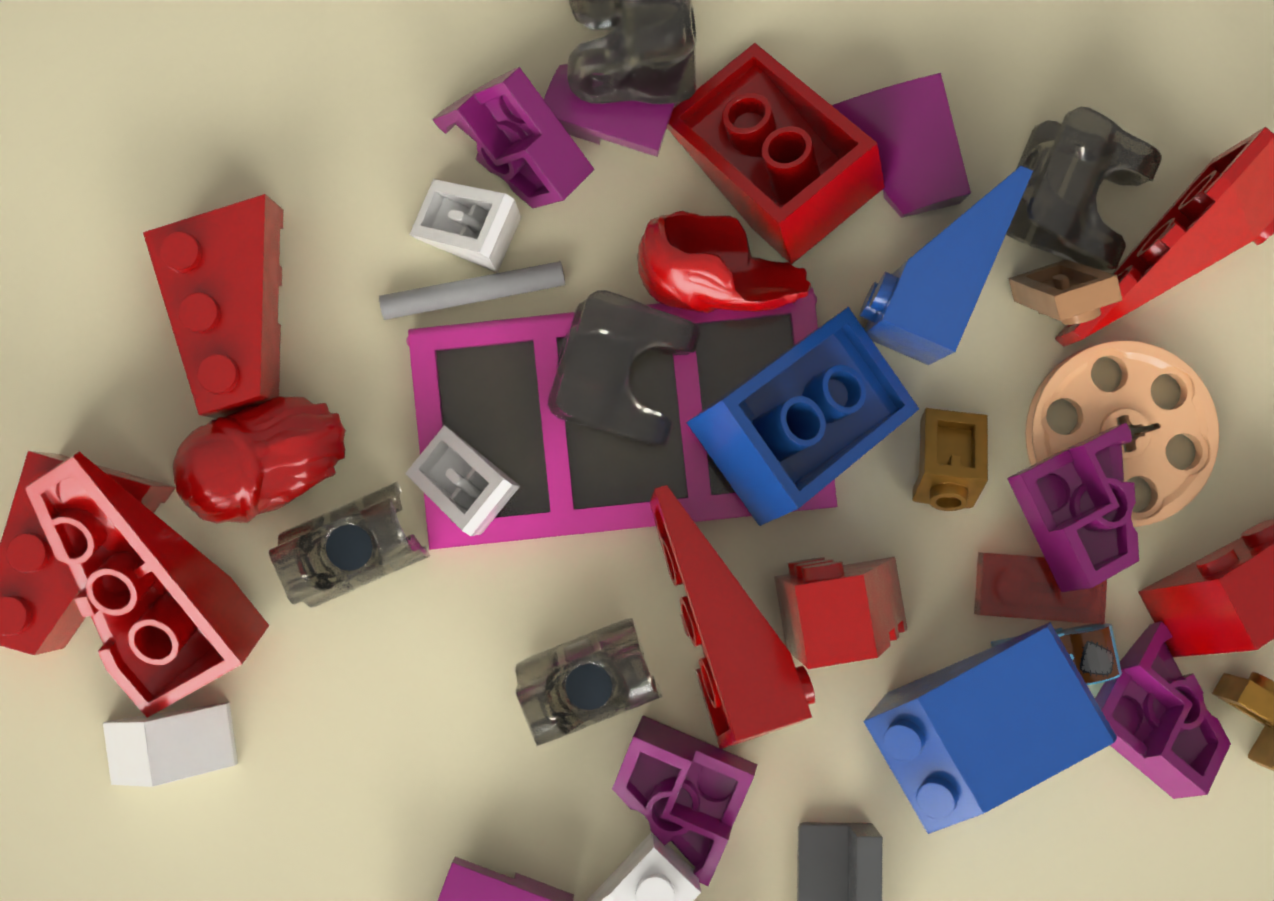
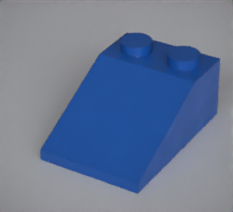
M1020 166L909 258L893 274L884 272L879 283H873L859 314L860 317L868 320L864 330L873 342L926 365H930L956 352L1033 170Z
M847 307L725 393L686 423L757 524L761 526L803 506L916 413L919 407L850 308Z
M1051 622L888 692L863 721L928 834L990 811L1115 743L1117 739L1116 734Z

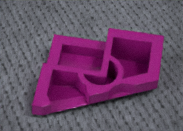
M520 67L475 89L443 109L432 119L445 134L457 125L477 142L478 153L476 160L489 172L502 178L511 190L531 208L564 201L595 170Z

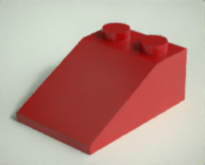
M756 43L752 44L673 108L667 129L749 226L791 265L885 188L877 142Z

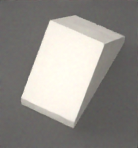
M433 179L409 235L498 273L521 220V215L515 199L505 193Z
M445 425L405 473L469 536L481 535L520 487L518 483Z
M230 702L156 713L148 718L143 715L103 722L111 785L154 787L238 764Z

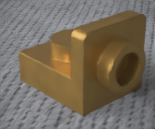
M925 408L920 420L919 475L913 486L912 500L917 503L930 504L933 508L942 511L972 508L988 482V415Z

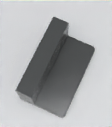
M802 822L799 824L797 901H882L883 837L872 823Z

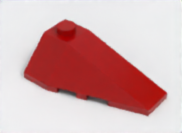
M1265 126L1213 158L1112 273L1117 275L1122 301L1101 307V315L1091 321L1066 325L1056 336L1055 340L1063 347L1083 340L1251 242L1260 245L1274 233V133Z
M80 451L25 487L56 559L68 564L80 593L74 600L82 617L91 616L103 645L98 650V653L106 671L146 718L242 665L269 627L266 620L228 574Z
M667 485L654 488L650 506L668 572L675 586L683 584L687 596L680 598L682 611L680 616L684 631L690 637L695 647L702 646L704 657L699 659L700 668L695 669L719 749L721 750L812 718L808 705L815 703V693L805 667H795L790 651Z

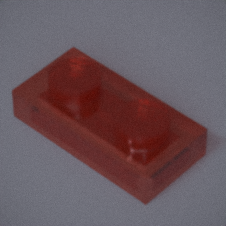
M978 552L974 614L1105 624L1107 580L1093 588L1061 592L1045 557Z

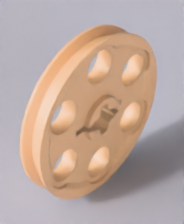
M1113 341L1083 349L1072 354L1054 367L1039 385L1027 415L1025 437L1031 466L1117 426L1116 418H1119L1121 424L1127 423L1128 426L1133 428L1154 425L1153 430L1135 433L1134 437H1132V442L1125 444L1126 451H1124L1122 446L1124 482L1137 476L1144 479L1151 489L1149 505L1142 511H1132L1131 520L1133 527L1162 521L1182 510L1198 495L1206 484L1216 461L1219 447V423L1208 389L1189 365L1169 351L1152 344L1137 341ZM1101 357L1113 359L1121 369L1122 379L1120 384L1111 392L1100 390L1091 378L1093 364ZM1162 374L1171 376L1180 386V399L1170 410L1156 405L1151 396L1152 383ZM1058 399L1070 402L1076 408L1078 415L1075 428L1065 435L1054 432L1046 419L1049 406ZM1178 434L1188 437L1193 442L1196 450L1192 464L1182 470L1173 467L1166 456V446L1169 440Z

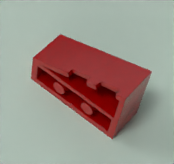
M266 194L143 232L198 415L218 419L246 407L260 405L272 398L279 397L281 324L278 323L279 286H282V267L279 265L280 229H283L284 210Z
M34 451L27 452L0 542V646L30 655L64 649L86 618L82 617L74 600L80 591L69 566L56 559L25 490V487L70 457ZM96 465L153 513L161 503L167 501L176 488Z
M1274 519L1264 521L1247 529L1241 534V538L1138 591L1154 623L1162 621L1173 636L1165 641L1172 657L1254 651L1274 639Z
M825 557L787 563L789 574L774 576L786 647L808 669L878 658L891 646L890 641L897 640L899 633L908 630L895 557L843 565L842 561L825 560Z

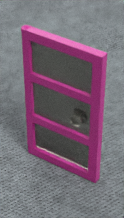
M810 288L808 291V296L798 299L795 304L790 303L774 310L759 312L717 309L713 312L705 313L683 310L657 303L409 329L406 341L410 348L420 454L445 425L520 485L519 489L481 535L469 536L463 532L424 493L429 550L656 526L650 501L654 488L665 485L670 488L694 522L752 516L686 422L818 328L815 306L817 296L814 294L813 288ZM630 347L632 348V355L628 371L620 390L616 392L614 391V383L617 371L626 349ZM835 479L793 512L838 507Z

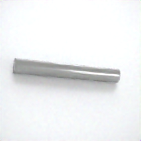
M559 261L379 296L382 316L384 320L565 286L566 284L562 264Z

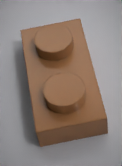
M1067 259L1008 278L1014 302L1033 309L1039 314L1061 321L1065 325L1091 321L1101 315V307L1122 301L1117 275Z

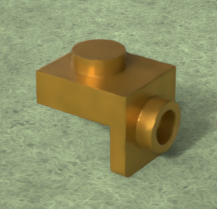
M1252 672L1248 679L1223 673L1212 694L1264 725L1263 730L1248 754V759L1274 771V681L1256 672Z

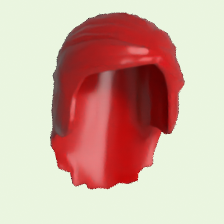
M686 211L661 215L649 221L638 246V272L643 285L657 302L665 306L710 313L717 309L752 312L767 311L790 303L795 304L798 299L808 296V291L811 287V283L806 279L807 272L805 268H796L789 262H775L752 257L746 231L737 218L729 215L701 216Z
M279 396L263 404L246 407L228 416L211 420L206 425L192 431L179 446L173 461L176 492L183 503L202 520L216 524L223 522L249 523L256 515L278 510L324 479L334 476L336 474L334 466L339 460L345 459L346 449L343 440L346 430L341 423L339 414L329 412L327 403L313 404L305 397Z

